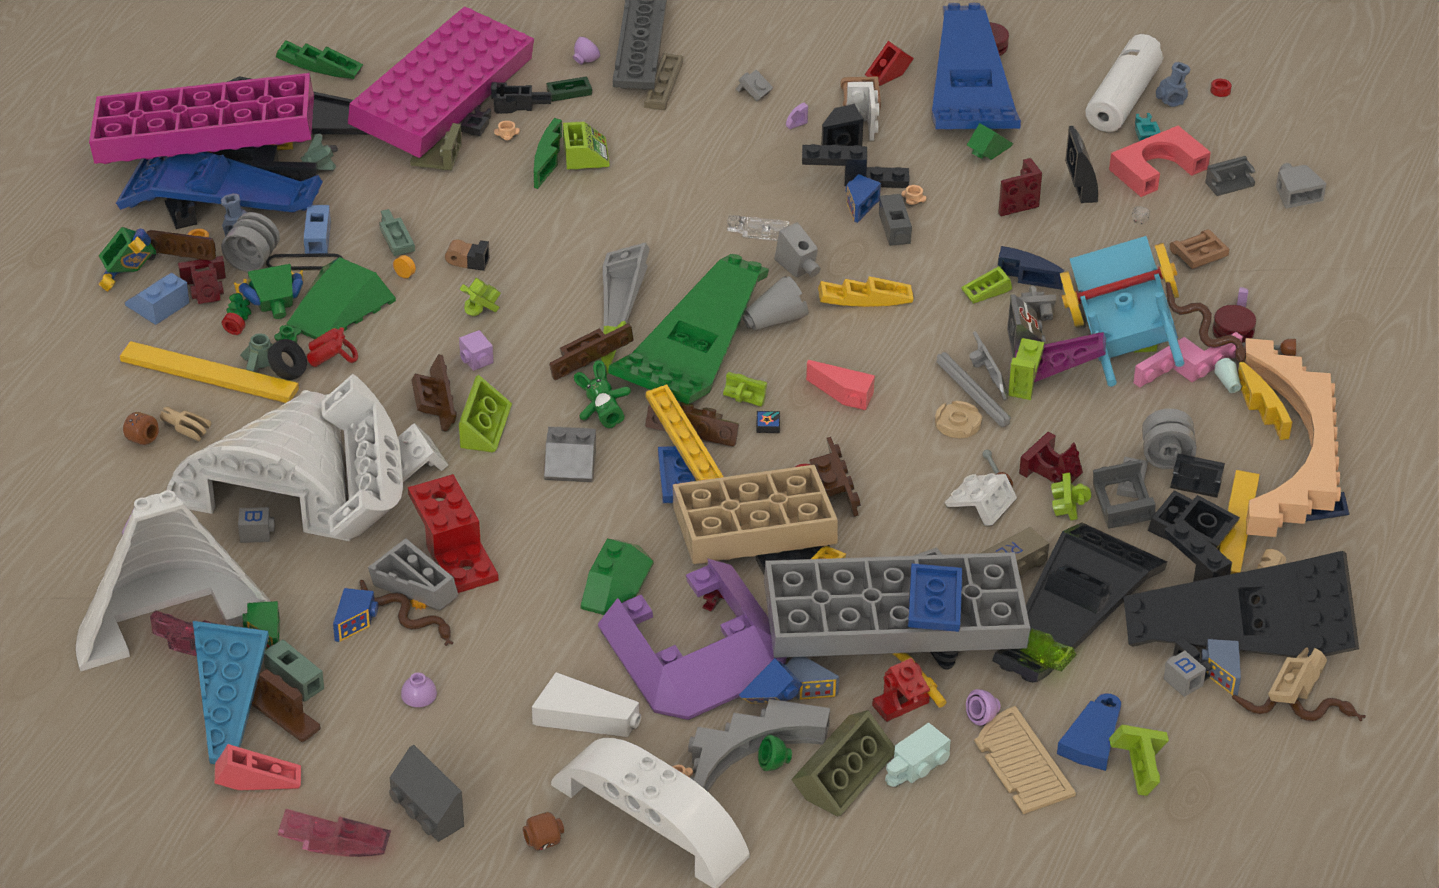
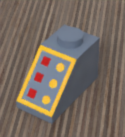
M1208 639L1206 649L1201 651V660L1209 662L1212 666V669L1207 671L1210 679L1231 695L1238 696L1241 681L1239 642Z
M793 657L786 664V667L803 684L795 696L797 699L826 698L838 695L839 676L806 657Z

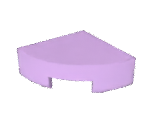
M805 102L795 107L789 114L786 121V126L789 129L808 123V105Z
M1244 287L1239 289L1237 305L1246 307L1248 290Z

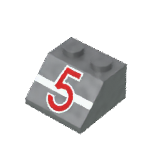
M1015 294L1010 295L1007 332L1012 356L1015 358V351L1019 349L1022 338L1045 342V335H1041L1042 321L1037 319L1036 311Z

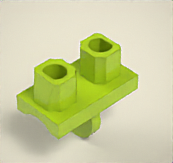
M475 278L470 287L465 284L460 287L462 292L470 295V298L465 301L464 307L468 315L472 317L479 315L483 311V306L494 312H497L500 308L495 301L501 292L490 284L487 285L482 280Z
M728 372L726 374V385L723 395L735 398V401L739 403L744 401L762 407L765 401L767 382L748 378L739 373Z
M1070 472L1063 474L1062 482L1051 484L1052 494L1055 499L1052 501L1055 515L1068 514L1071 521L1078 519L1077 503L1084 505L1085 502L1090 500V488L1081 483L1077 484V486L1072 485Z

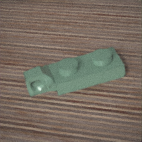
M389 209L382 210V222H379V226L393 255L398 256L414 252V242L401 217L394 219Z

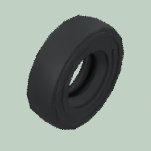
M282 339L270 347L267 355L268 363L277 376L285 380H293L300 377L306 371L307 357L303 349L296 342ZM282 352L287 353L291 357L293 367L288 366L283 361Z

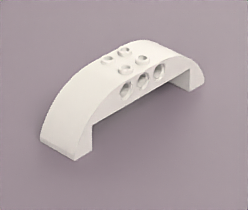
M352 374L321 401L322 418L344 430L349 500L329 516L330 535L337 538L360 536L398 504L403 491L400 446L395 428L376 396L357 376Z
M616 738L595 740L555 775L551 781V786L570 798L576 795L584 786L690 852L695 856V877L712 888H719L750 856L738 827L721 804L709 792L677 769L639 746L625 740Z

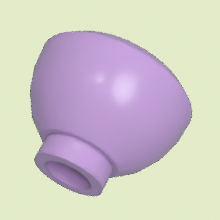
M579 37L576 40L573 58L577 63L581 65L584 62L590 63L600 57L599 49L589 39Z
M422 673L412 674L404 682L401 689L402 700L412 707L427 706L437 696L435 684Z
M976 689L971 691L967 697L966 712L969 719L975 725L980 726L989 723L1000 711L999 700L988 691Z

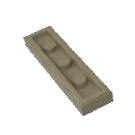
M663 53L657 68L655 88L649 89L644 101V108L666 109L681 70L684 56Z

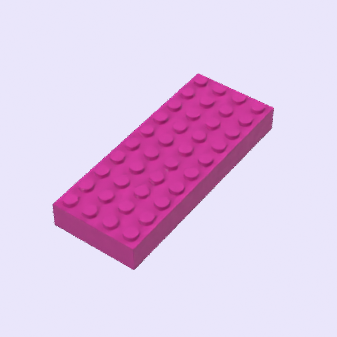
M464 6L349 104L348 124L420 158L440 141L447 131H450L452 123L459 124L491 95L492 82H506L532 59L534 38Z
M310 73L97 96L89 139L94 164H109L116 161L129 162L134 159H153L161 156L173 157L179 154H196L206 151L217 152L224 149L237 150L242 147H261L269 144L281 145L286 142H305L306 140H311L314 103Z

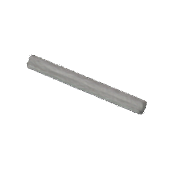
M946 352L937 355L938 359L936 362L1001 427L1010 424L1011 417Z

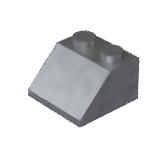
M548 427L544 480L592 482L596 456V429Z

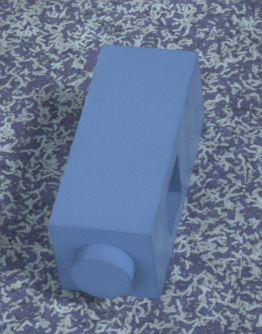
M311 205L307 207L304 230L305 254L328 253L331 227L329 205Z

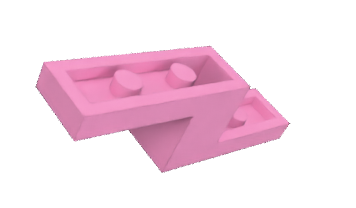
M1237 332L1232 334V336L1239 338L1242 342L1243 336ZM1183 337L1178 340L1184 359L1183 366L1177 367L1175 365L1170 346L1136 365L1133 383L1138 387H1142L1160 375L1169 372L1172 368L1189 381L1194 382L1214 370V366L1219 360L1236 358V346L1229 343L1217 348L1210 347L1204 351Z

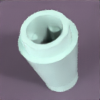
M1230 358L1219 360L1214 366L1215 375L1228 389L1229 393L1239 391L1241 384L1236 363Z

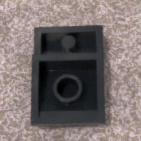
M1069 126L1065 161L1073 185L1076 188L1081 203L1098 202V183L1086 146L1075 127Z
M1174 490L1151 518L1148 531L1166 539L1163 536L1164 529L1184 519L1217 549L1237 524L1240 517L1199 495L1192 500Z

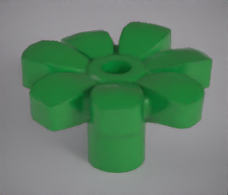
M240 293L230 295L231 303L228 304L226 312L235 313L244 321L247 320L248 316L252 314L251 309L247 307L250 305L247 298L243 299Z

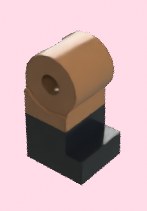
M459 239L453 240L445 253V260L454 266L484 271L490 259L489 241L480 240L477 245L465 243Z

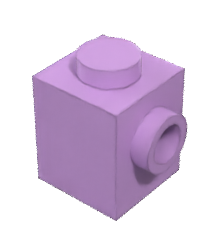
M480 330L459 338L460 357L473 371L493 363V346Z

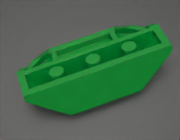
M607 538L589 571L581 609L605 615L617 598L623 603L636 597L654 561L639 545Z

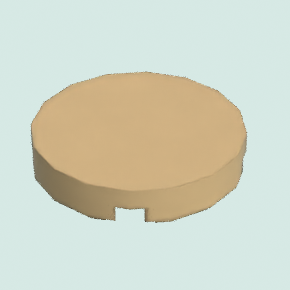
M952 401V404L946 405L945 403L936 411V427L942 434L948 437L968 438L975 435L981 428L982 415L970 403Z

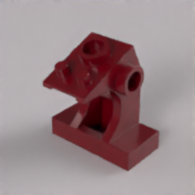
M217 256L213 261L199 259L178 263L180 278L186 281L187 285L193 284V286H190L192 300L196 299L198 304L221 300L220 295L224 294L222 281L218 282V280L226 278L223 256ZM207 267L209 268V270H205V271H196V270H195V269H201V268H207Z
M1047 432L1021 456L1019 474L1027 478L1035 472L1054 483L1063 481V474L1070 472L1072 484L1083 473L1076 444L1073 442L1064 453L1059 455L1054 451L1056 435Z

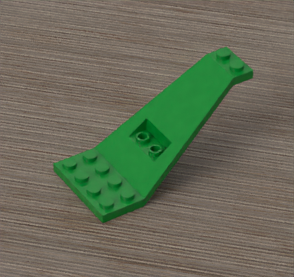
M729 254L721 258L631 354L609 365L608 374L649 390L668 385L676 400L688 405L707 395L712 389L756 284L767 278L769 269L762 267V264L759 262L743 260L737 254Z

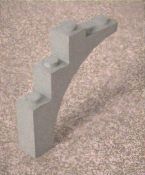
M769 699L767 709L762 708L760 717L733 713L731 723H726L725 731L697 727L695 737H690L688 752L692 753L693 772L696 773L695 777L690 778L708 792L716 779L732 764L747 755L759 751L760 744L767 735H774L785 744L811 743L823 745L829 730L830 708Z

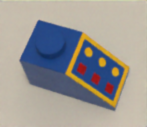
M860 174L848 182L845 190L847 193V205L854 222L858 223L879 202L881 191L880 182Z
M344 588L333 622L334 639L336 642H341L370 627L372 617H376L378 613V602L374 601V591Z
M774 658L739 696L751 704L768 703L769 699L788 701L798 694L799 688L803 684L785 664Z

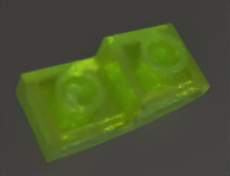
M1033 628L1029 633L1027 648L1020 649L1036 661L1061 672L1077 655L1073 647L1054 642L1051 634Z

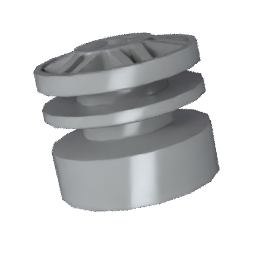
M254 212L244 213L238 218L233 228L223 239L221 244L222 253L233 267L241 271L248 272L261 269L269 255L278 245L280 240L279 231L276 225L262 214Z

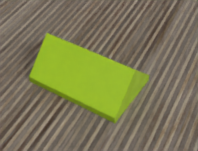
M480 375L475 377L459 422L460 448L493 453L498 447L512 403Z

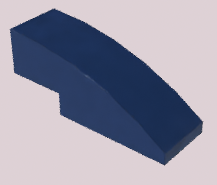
M1001 246L998 266L1007 276L1018 277V283L1062 290L1063 284L1060 273H1063L1064 269L1032 253Z

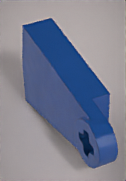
M1105 693L1098 696L1094 702L1090 701L1058 742L1057 754L1078 764L1106 771L1112 748L1109 738L1116 731L1121 710L1120 699L1113 694Z

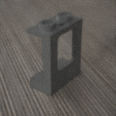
M1140 460L1124 462L1109 467L1104 466L1093 470V486L1108 529L1148 521L1155 514L1156 504L1153 497L1149 498L1140 472ZM1126 481L1132 482L1138 500L1111 506L1105 487Z

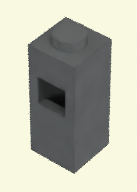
M902 195L880 196L879 216L889 246L911 244L912 225Z

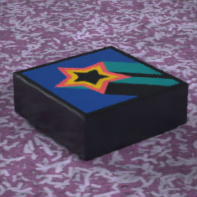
M757 411L756 433H780V411Z

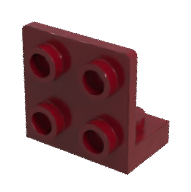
M1032 158L1023 159L1020 176L1001 181L998 209L1000 216L1039 207L1042 172Z

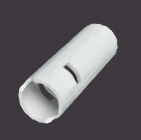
M1139 34L1128 41L1087 104L1088 106L1085 110L1086 118L1095 129L1110 133L1121 128L1164 59L1160 49V42L1150 35ZM1129 52H1139L1137 56L1129 55Z

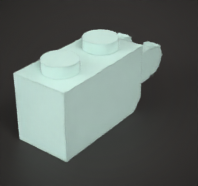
M927 723L896 744L894 759L886 766L888 774L885 781L887 785L896 787L906 780L913 783L920 777H925L936 766L944 764L950 756L951 740L933 725Z

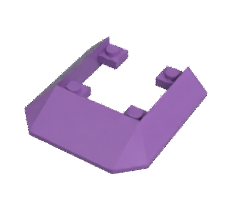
M707 558V566L686 574V580L697 597L718 589L736 615V618L720 624L721 632L725 638L686 656H682L676 645L658 653L653 652L636 626L653 618V612L642 595L623 603L617 598L599 621L598 627L654 713L687 720L692 719L740 697L739 694L774 659L769 618L732 565ZM778 657L775 659L785 664L788 657Z

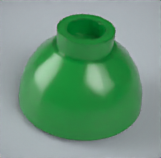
M767 735L762 740L758 751V762L762 770L774 771L782 767L784 763H790L792 750L787 748L780 738L774 735Z

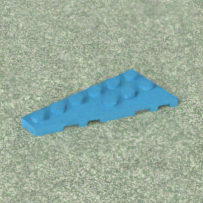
M193 621L210 764H215L228 744L241 748L269 634L265 630Z

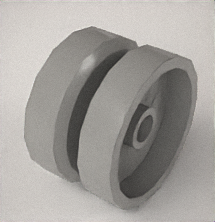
M1162 409L1150 414L1143 422L1144 455L1153 466L1161 469H1174L1177 454L1193 457L1196 455L1197 446L1194 423L1187 413L1178 409Z

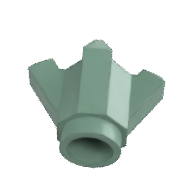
M316 134L308 151L300 159L302 162L317 163L318 170L333 171L336 165L331 160V157L334 156L332 149L328 145L323 146L321 143L322 135Z
M262 333L253 335L249 346L240 354L242 358L246 361L248 360L246 370L257 373L258 368L270 367L267 355L273 344L267 335Z

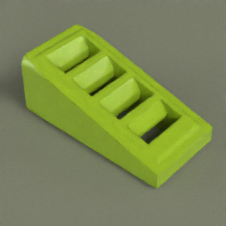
M998 266L962 286L961 289L974 304L1012 290L1011 279ZM975 290L977 294L974 295L971 291Z

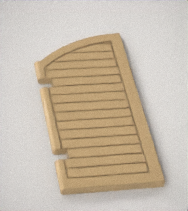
M1016 706L997 714L992 721L984 726L978 738L974 739L981 752L989 750L990 754H987L985 758L1009 793L1015 791L1018 793V795L1013 796V799L1023 814L1076 796L1075 790Z

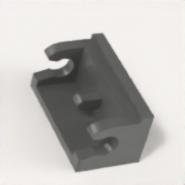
M1246 156L1208 165L1205 183L1216 196L1255 186V180L1250 175V173H1255V169Z

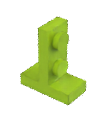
M1021 339L1016 358L1013 357L1011 362L1008 396L1027 400L1032 399L1034 380L1045 342Z
M1121 724L1109 738L1110 746L1129 750L1138 795L1147 796L1160 783V774L1157 770L1155 755L1169 741L1167 732Z

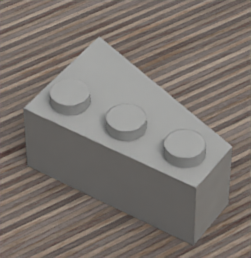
M406 538L368 567L374 586L392 593L404 594L408 599H414L434 609L441 610L458 597L454 578Z

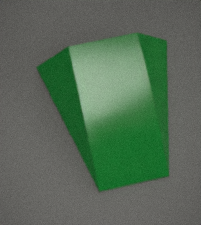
M339 257L322 267L287 322V326L299 328L301 334L316 339L333 328L339 329L343 327L344 331L347 330L348 325L363 321V316L370 312L375 314L381 310L382 305L395 302L396 297L376 272Z

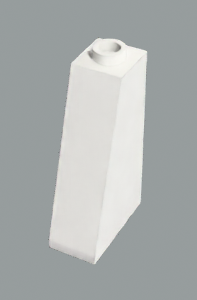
M557 672L532 706L533 724L543 727L628 737L633 728L636 729L641 721L639 702Z

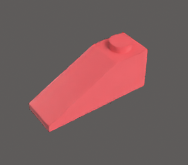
M812 360L807 361V381L845 406L862 410L867 409L874 393L875 375Z
M228 744L215 763L214 783L236 790L299 789L301 786V765Z

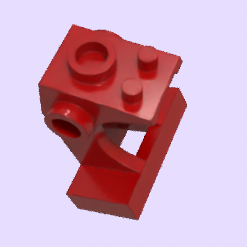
M910 658L890 667L883 677L884 693L873 698L872 706L888 722L928 704L930 696L927 692L930 691V688L922 676L919 664L914 663L913 659ZM905 696L908 701L900 704L898 698Z

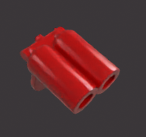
M343 327L339 329L333 328L308 344L311 352L307 354V360L313 367L321 365L337 354H340L350 363L358 360V352L354 345L345 339ZM343 344L351 350L353 358L342 349Z

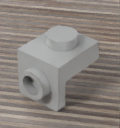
M757 70L751 74L746 72L738 80L740 84L736 88L738 92L745 88L757 102L773 89Z

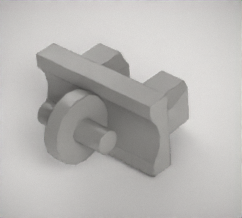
M1029 286V292L1021 293L1019 298L1033 308L1036 313L1039 312L1041 320H1052L1056 304L1055 294L1044 295V291L1037 292L1035 286Z

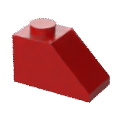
M888 41L865 73V76L878 77L879 86L902 76L914 58Z

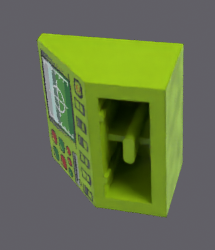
M584 121L563 123V145L567 169L610 167L605 136Z

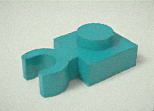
M1147 113L1146 118H1141L1139 114H1136L1135 131L1139 141L1161 133L1157 122H1151L1152 115L1150 113Z

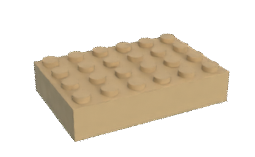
M815 465L673 484V508L693 564L708 563L707 558L715 561L731 560L733 558L754 557L761 554L838 544V519Z

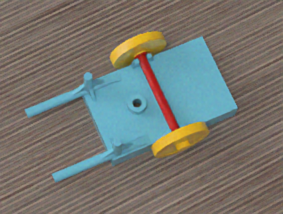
M1147 236L1070 258L1078 291H1074L1069 271L1060 273L1065 294L1061 296L1065 308H1070L1075 327L1084 326L1079 304L1082 301L1091 335L1101 332L1105 334L1106 355L1098 357V359L1101 361L1107 385L1110 387L1115 386L1117 383L1110 358L1168 341L1175 365L1177 367L1184 365V359L1177 340V332L1161 283L1163 279L1165 285L1166 282H1170L1174 297L1179 298L1174 276L1177 275L1174 262H1169L1164 243L1154 245L1160 265L1157 269Z

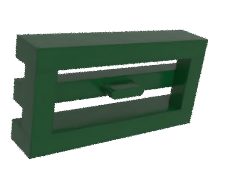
M587 76L546 83L547 92H551L552 102L592 95V87Z

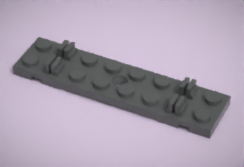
M625 0L613 74V87L643 90L655 88L667 0Z

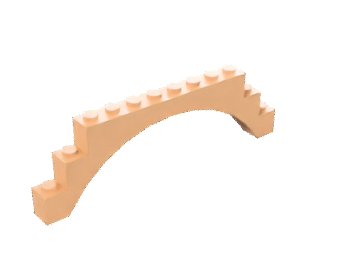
M1246 338L1244 346L1246 350L1245 363L1259 374L1268 385L1285 397L1299 413L1308 430L1311 451L1305 464L1291 479L1275 490L1249 500L1246 517V535L1276 537L1278 527L1282 528L1283 522L1305 524L1306 515H1311L1312 509L1334 511L1335 501H1340L1341 487H1337L1340 482V472H1337L1339 456H1337L1338 441H1336L1337 427H1335L1337 412H1333L1336 406V397H1334L1335 383H1331V373L1306 371V366H1302V357L1278 355V350H1274L1273 340Z

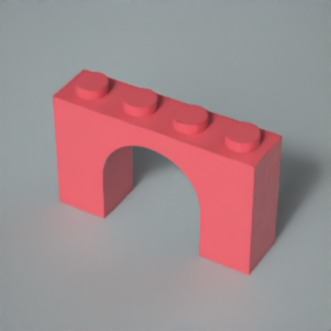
M1178 125L1112 152L1109 170L1140 197H1143L1158 190L1160 173L1146 161L1158 158L1167 159L1175 162L1193 176L1207 170L1211 152Z

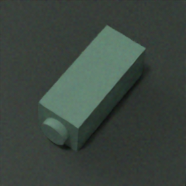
M282 639L265 651V669H268L274 675H279L292 688H297L301 692L304 702L324 689L323 671Z

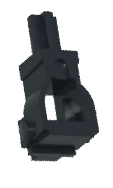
M492 82L491 99L494 100V112L496 114H508L517 110L532 111V104H551V92H532V85L507 86V82Z

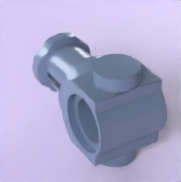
M1175 62L1172 65L1173 71L1171 76L1162 80L1156 89L1157 99H1161L1164 104H1168L1171 107L1183 105L1184 100L1188 96L1184 80L1191 69L1182 62Z
M238 194L225 195L221 199V204L226 210L225 220L222 224L225 236L233 228L238 218L247 213L244 209H241V200Z

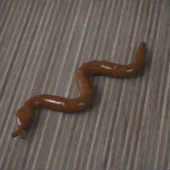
M1166 282L1167 302L1173 312L1184 315L1199 311L1203 315L1199 329L1200 340L1206 346L1212 348L1232 343L1236 346L1235 356L1237 361L1245 362L1246 350L1239 338L1232 335L1216 339L1209 337L1208 331L1212 313L1208 306L1201 302L1190 303L1182 307L1178 306L1175 303L1171 284Z
M360 580V589L368 590L364 580ZM396 592L377 598L374 597V601L378 602V606H384L392 602L401 604L397 617L399 623L404 628L412 630L437 624L441 638L446 640L444 645H453V642L449 640L451 637L450 626L441 617L430 615L415 620L408 618L411 601L406 595Z
M1237 695L1232 696V699L1246 710L1257 714L1268 713L1278 703L1271 701L1269 697L1264 705L1256 706ZM1337 698L1323 700L1316 710L1313 711L1305 710L1298 699L1295 704L1288 703L1300 719L1307 721L1321 719L1329 707L1332 706L1339 707V710L1343 714L1348 715V717L1357 716L1359 721H1362V718H1366V715L1358 714L1350 702Z

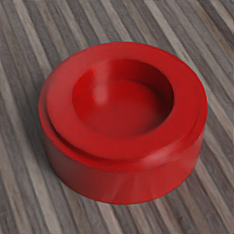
M1215 79L1211 82L1210 92L1218 97H1226L1231 93L1232 84L1226 79Z
M227 313L221 322L223 328L233 335L241 334L246 326L245 321L235 313Z

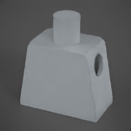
M1285 163L1279 169L1276 188L1287 209L1323 201L1326 183L1307 165L1292 167L1290 163Z
M798 222L779 231L774 259L795 277H800L806 273L814 277L821 270L820 266L816 263L817 246Z

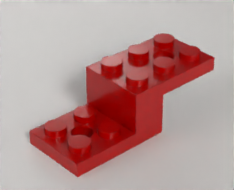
M454 474L408 487V495L425 525L426 547L434 562L454 578L457 592H464L499 581L498 572L481 544L479 519ZM437 498H443L444 500H443V501H437L436 499H437ZM463 567H471V569L465 570Z

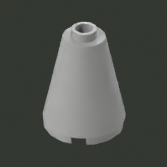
M784 276L745 310L743 320L748 328L752 327L753 330H759L803 318L808 315V306L806 301L801 302L799 295L802 292L790 276Z

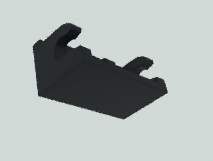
M166 198L164 200L175 229L197 225L193 201Z
M1177 454L1170 488L1218 498L1225 463Z

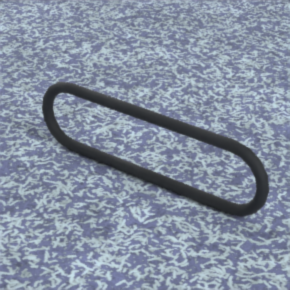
M335 253L273 254L268 257L266 265L274 267L270 265L269 261L275 257H343ZM291 266V270L322 269L323 266Z

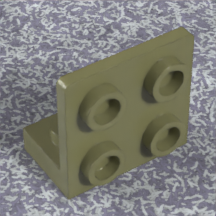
M452 123L450 131H447L445 134V139L438 141L422 157L418 158L412 155L410 160L411 166L452 170L462 146L461 124Z

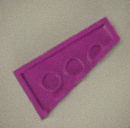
M1104 332L1044 344V350L1034 382L1106 355V337Z

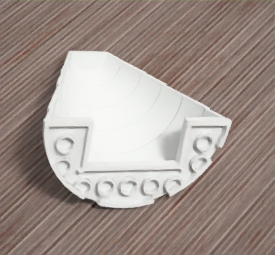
M303 390L299 396L286 402L281 407L268 412L261 418L248 423L241 429L188 456L175 469L172 479L167 486V490L173 491L175 496L182 500L190 510L210 514L216 508L212 480L300 497L303 532L345 541L351 540V538L334 537L330 535L329 516L347 502L341 429L322 418L321 401L329 394L323 395Z
M166 490L160 494L138 498L134 502L133 512L124 529V534L116 547L114 556L79 627L76 641V656L80 672L130 657L129 649L117 622L212 594L225 624L232 626L243 622V613H247V603L271 601L214 539L212 534L198 521L197 517L182 500L175 496L173 491Z

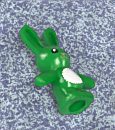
M597 360L593 365L595 379L590 381L582 372H577L574 375V381L581 389L586 391V396L591 401L580 413L579 417L585 421L596 411L601 424L606 428H613L625 418L624 412L615 399L628 396L631 393V389L629 387H622L612 390V386L607 380V367L601 360Z

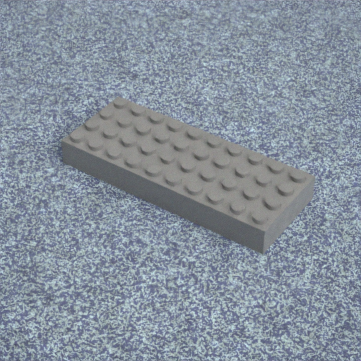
M1015 552L765 561L764 586L774 658L1027 648L1030 624ZM912 563L962 568L959 632L908 627Z

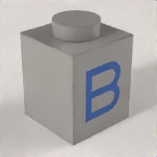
M269 507L239 508L238 528L240 543L270 542V532H275V518L270 517Z
M1183 651L1166 661L1164 680L1185 697L1203 686L1206 668L1189 653Z

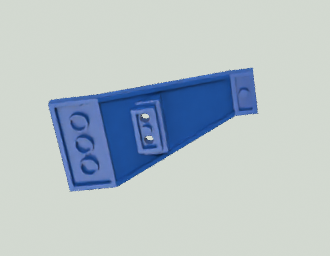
M975 2L968 3V6H960V3H948V6H943L944 20L932 105V120L935 129H976L979 123L989 129H1020L1021 120L1013 102L984 6Z
M206 151L196 154H179L173 157L161 156L153 159H141L116 204L120 210L127 207L133 208L142 201H151L156 197L221 204V199L225 195L234 193L240 196L241 207L296 212L298 210L305 211L307 207L313 205V201L319 193L323 181L317 175L300 182L225 158L224 155L219 156Z

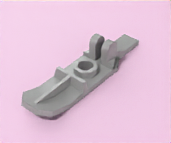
M973 332L978 343V350L969 355L973 366L977 368L985 364L992 382L1000 390L1003 399H1008L1007 387L1001 372L977 332Z

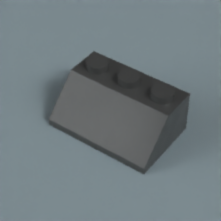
M415 745L410 746L389 777V794L395 803H400L405 808L406 813L411 819H416L421 824L422 829L427 835H432L440 842L464 827L462 791Z

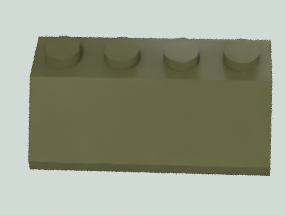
M869 710L851 714L791 780L807 801L838 817L845 812L893 757L895 746Z

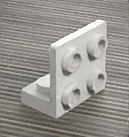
M848 82L846 105H856L864 121L868 122L869 141H874V133H878V91L874 90L873 82Z
M415 423L398 437L403 482L425 463L430 467L435 465L441 471L448 466V463L430 436Z
M990 473L979 476L972 474L967 476L958 489L951 493L945 504L947 507L975 506L984 525L988 526L993 525L1017 497L1006 474L995 475Z

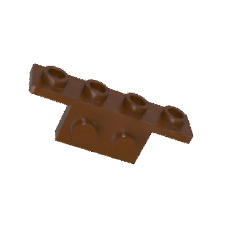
M156 230L147 231L151 238V245L156 250V253L211 261L216 259V247L213 238Z
M629 323L606 335L599 328L561 347L562 357L549 364L552 378L557 380L567 376L569 373L633 342L631 325Z
M438 354L430 368L431 377L415 373L411 381L417 411L439 416L441 429L447 432L450 425L455 423L457 412L454 409L453 395H451L447 365L444 362L443 355Z
M680 403L682 410L701 440L732 447L736 445L739 423L722 420L723 414L716 413V409L704 407L701 410L694 408L693 404ZM649 405L645 426L666 432L653 408Z
M828 437L826 439L830 454L810 459V465H815L827 496L830 497L845 492L853 516H859L857 507L861 506L857 492H852L854 484L851 476L846 477L848 469L845 460L839 459L842 457L839 444L834 445L832 438Z
M268 669L259 674L252 706L300 742H305L321 729L318 722L304 713L303 696L297 688H292L279 675H274Z

